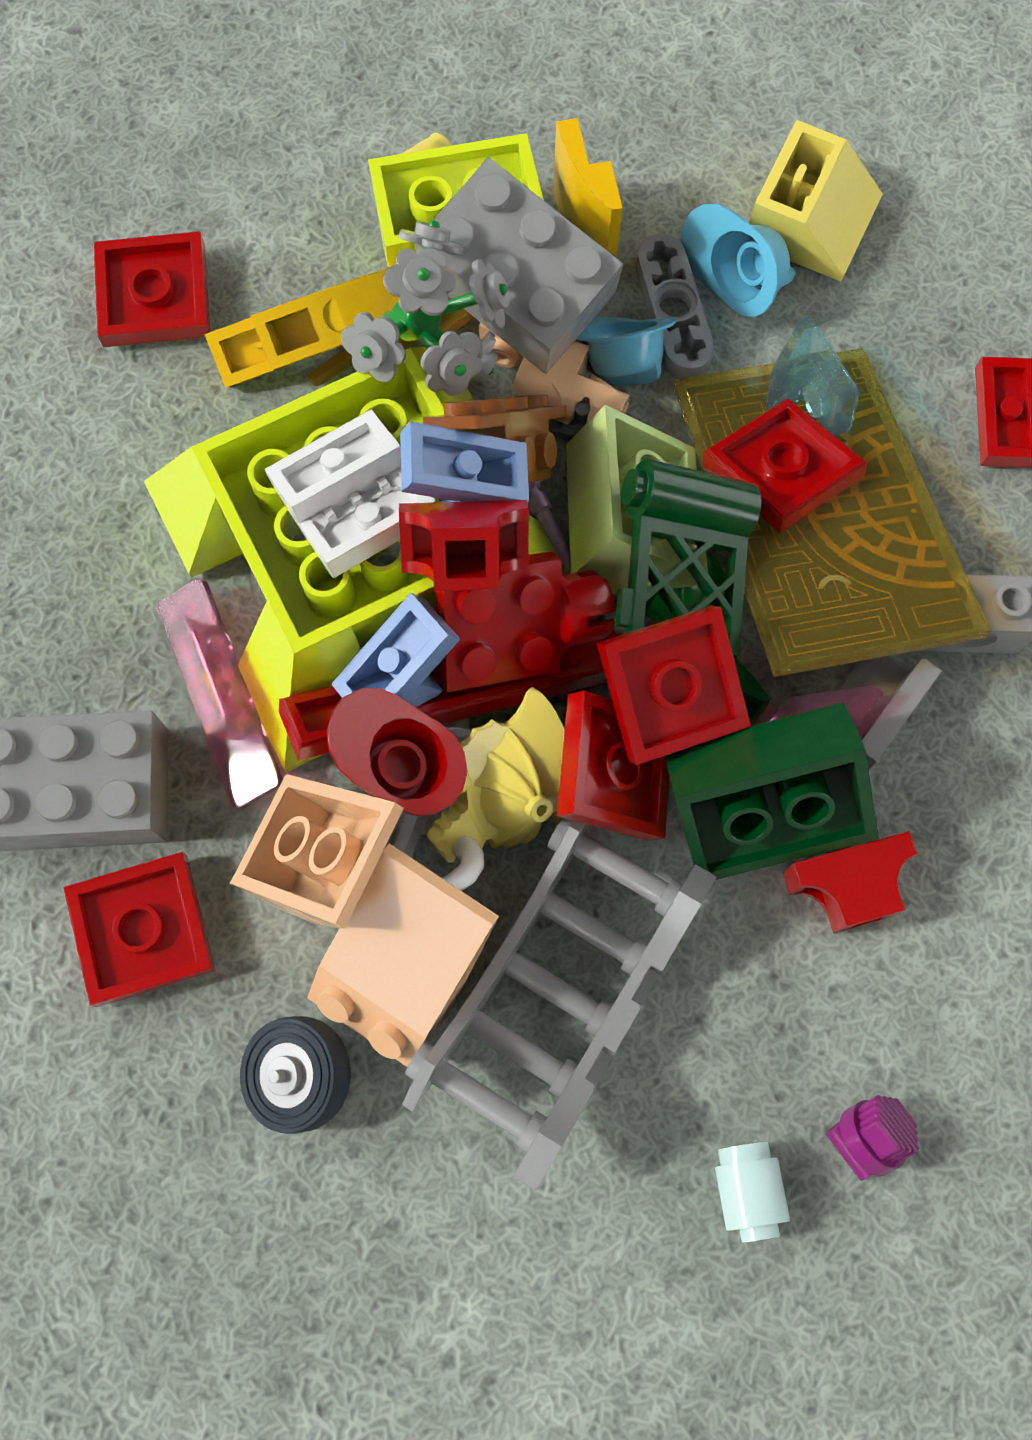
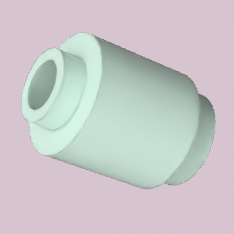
M768 1142L719 1149L718 1154L721 1166L715 1167L726 1231L739 1229L742 1242L780 1237L778 1223L790 1221L778 1157L771 1158Z

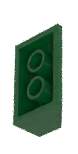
M845 702L753 725L665 756L693 865L696 864L717 876L715 880L879 839L866 749Z

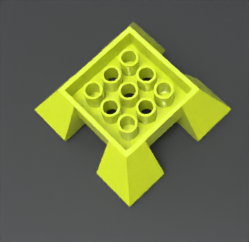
M425 346L406 349L405 360L401 364L396 365V375L388 382L376 380L370 371L364 374L357 371L190 447L144 481L191 578L244 554L267 600L239 661L236 672L286 773L322 755L298 761L278 712L279 699L331 687L332 682L410 593L424 597L437 612L436 591H434L433 581L429 577L415 573H402L400 540L333 578L308 540L292 541L295 536L303 532L277 493L265 469L371 409L401 446L400 432L410 421L423 424V417L444 415L443 403L474 400L467 388L462 393L451 396L442 389L433 392L426 386L425 380L428 374L421 367V358L427 350ZM456 429L482 435V429ZM529 515V554L552 551L558 556L539 520ZM381 556H393L397 558L393 563L387 566H375L371 564L375 559ZM561 561L562 574H567L568 571Z

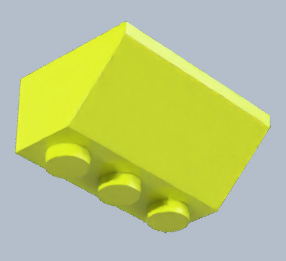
M527 133L368 159L387 267L396 265V257L401 250L411 249L415 252V243L399 238L400 229L414 232L417 221L429 223L488 157L544 200Z

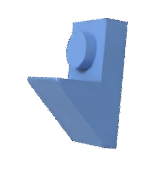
M412 421L400 432L402 492L439 498V502L527 500V503L529 502L526 443Z
M410 593L332 682V686L342 698L361 688H382L417 707L437 697L443 691L430 673L460 641V638L424 597Z

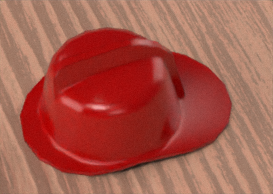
M361 688L344 696L332 710L327 726L328 750L337 769L370 796L395 802L404 808L402 811L413 816L434 815L451 806L463 791L468 771L465 752L456 736L441 723L427 716L398 695L382 688Z

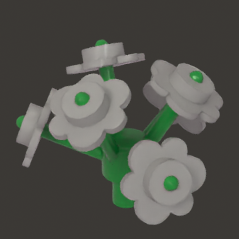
M431 220L429 223L417 221L414 232L400 229V239L421 244L423 248L418 254L411 249L401 250L396 257V265L389 267L384 274V287L390 294L399 297L393 309L385 312L382 317L374 319L370 313L361 312L355 316L354 325H350L342 331L341 342L346 351L353 356V367L359 373L364 374L370 371L376 380L388 382L396 375V365L401 364L406 358V351L397 342L398 339L401 338L404 341L418 340L427 348L421 358V367L428 374L425 383L431 391L437 392L442 389L448 395L455 396L462 393L472 380L477 384H481L488 375L493 373V366L498 357L496 353L491 351L496 342V339H494L495 334L488 331L483 339L480 340L473 332H465L460 336L454 331L444 333L439 330L440 316L479 304L482 319L486 323L490 322L495 329L503 328L505 325L503 309L509 306L510 296L502 274L496 272L492 264H484L481 259L475 260L472 263L474 274L470 276L469 280L471 293L448 300L447 294L455 288L456 279L453 273L445 270V258L438 250L463 255L464 248L460 247L459 244L450 242L451 230L440 227L439 222L436 220Z

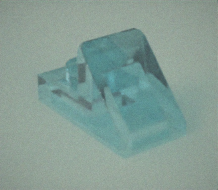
M810 315L799 319L772 369L766 407L771 409L787 398L792 402L805 399L810 415L814 418L818 417L823 427L831 434L836 436L850 432L860 390Z

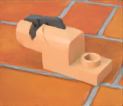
M480 322L479 338L482 340L486 333L491 330ZM495 334L494 339H496V342L491 350L498 355L495 364L504 368L519 367L512 384V397L548 395L549 406L567 405V417L549 419V433H552L555 437L571 440L604 405H608L626 414L630 394L615 389L591 374L590 378L585 377L589 355L588 345L574 341L551 370L545 374Z

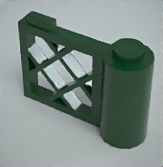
M644 459L637 464L635 469H630L626 473L621 486V501L626 505L628 515L633 519L628 588L618 589L615 626L624 627V634L644 628L646 601L656 593L659 594L674 617L703 609L711 603L712 606L721 607L733 658L740 656L748 537L755 529L760 516L761 494L759 488L752 482ZM651 537L666 539L680 559L677 564L663 575L650 558ZM688 544L696 545L697 547L691 550ZM709 548L728 552L726 577L718 584L714 583L698 560V557ZM685 568L705 594L688 609H686L669 585V582ZM649 580L651 585L647 588V582Z

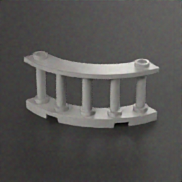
M566 818L560 821L548 842L547 847L555 851L549 865L488 968L437 1043L432 1045L425 1040L412 1058L405 1075L413 1079V1082L402 1103L404 1107L413 1112L433 1084L519 1139L516 1146L527 1152L513 1177L535 1191L559 1153L596 1088L598 1081L661 974L650 966L652 965L658 970L663 971L717 877L695 864L684 884L673 878L668 883L586 835L590 825ZM574 856L656 904L654 911L664 916L649 943L640 937L634 942L553 893ZM540 914L623 963L620 969L628 973L630 977L614 1004L604 998L600 1003L517 953ZM504 974L587 1024L585 1031L593 1035L594 1039L579 1064L569 1058L563 1063L481 1012ZM467 1033L551 1085L549 1092L557 1096L558 1100L548 1117L537 1110L533 1116L448 1063Z

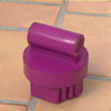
M877 1095L869 1101L862 1100L846 1109L842 1113L840 1121L825 1133L860 1181L867 1179L871 1175H887L901 1167L906 1158L914 1155L919 1150L917 1123L897 1098H887L886 1096Z

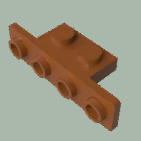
M548 395L514 396L464 402L443 403L444 415L423 417V424L453 430L482 429V435L526 443L528 483L551 478V468L554 467L556 462L557 446L554 435L549 433V419L567 417V405L549 406Z

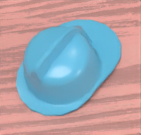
M703 204L690 212L683 223L680 240L685 248L692 274L741 316L754 318L767 312L775 301L777 292L795 277V270L790 266V254L786 242L780 233L769 226L751 225L734 211L720 204Z
M595 316L576 340H582L583 344L589 346L588 359L591 367L598 376L611 384L626 386L653 383L659 379L661 374L664 329L673 326L676 320L674 318L636 320Z

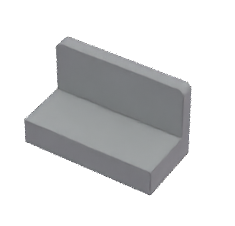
M879 650L867 651L826 705L846 703L866 749L868 769L879 760L942 672L941 669L922 657L908 671Z

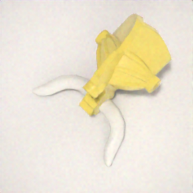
M531 687L526 692L520 707L507 722L498 723L491 719L482 727L473 728L470 735L460 742L465 752L468 771L463 791L458 796L457 801L450 806L449 810L442 812V815H428L421 832L422 835H427V838L435 845L437 851L447 862H454L456 856L461 860L460 864L453 871L442 878L461 891L475 883L484 869L482 848L486 840H488L491 848H498L504 845L508 849L520 843L525 845L535 839L542 822L551 815L552 821L557 826L563 819L557 816L565 730L551 703L534 687Z

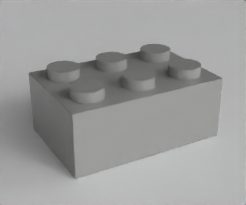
M489 157L433 219L439 222L440 227L451 230L450 242L459 244L460 247L464 248L463 255L438 250L445 258V270L453 273L456 279V286L452 292L447 294L448 297L452 299L471 293L469 280L470 276L474 274L472 269L473 261L481 259L484 264H492L495 271L501 273L509 290L510 304L503 309L505 316L504 327L495 329L490 322L486 323L481 317L479 304L464 309L545 374L551 370L616 293L623 263ZM415 243V253L418 254L422 250L423 245Z
M152 710L0 718V851L167 842L168 728Z

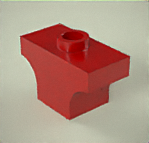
M527 500L399 503L402 573H415L429 577L433 581L434 591L499 589V579L501 576L512 571L529 569V508Z
M910 831L868 843L825 852V855L793 863L782 874L789 895L811 897L823 907L834 934L884 920L904 911L905 907L897 884L898 874L902 865L918 853Z

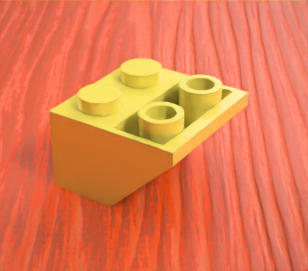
M796 120L755 201L749 223L751 225L769 226L780 233L786 242L791 262L842 282L883 193L847 139Z

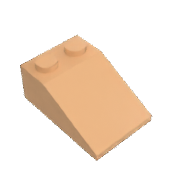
M286 774L230 884L288 914L316 925L345 929L404 808L392 801Z
M389 843L383 850L346 928H339L323 957L307 999L315 1003L321 1013L328 1019L337 1023H344L366 1038L379 1054L389 1059H396L408 1067L425 1040L430 1042L448 1017L499 916Z

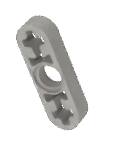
M654 234L647 237L639 247L636 263L637 276L650 319L674 318L676 320L673 326L664 329L662 362L666 371L678 380L693 381L699 379L708 371L714 351V343L683 244L672 235ZM654 255H661L664 262H669L668 280L661 282L663 274L658 261H652ZM668 298H678L686 303L689 311L683 316L671 317L661 310L659 304ZM686 331L688 348L691 352L697 353L696 360L688 361L685 354H679L681 345L680 334Z

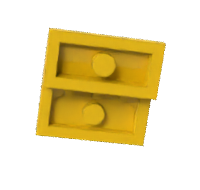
M578 118L556 121L553 192L562 216L617 258L623 207L611 161L589 164Z

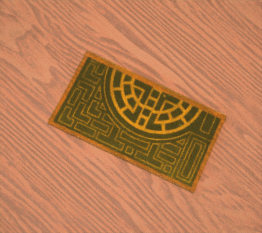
M863 348L674 380L673 388L703 472L711 473L702 465L703 452L787 398L868 463L865 476L781 533L759 516L755 529L748 537L744 593L774 677L989 637L991 632L990 626Z

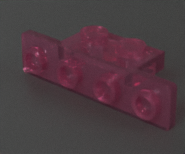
M195 579L157 603V610L229 803L232 807L243 808L278 789L283 781V776L252 696L238 667L239 662L209 584L204 580Z

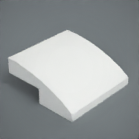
M372 409L265 469L268 478L333 578L400 540L399 503L436 502L434 497L402 492L401 446Z

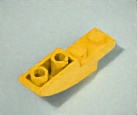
M388 268L251 315L248 319L204 334L225 388L321 353L343 346L341 342L342 331L346 327L354 325L356 315L361 312H367L374 319L382 317L385 312L391 311L398 302L399 297L393 296L384 287V274Z

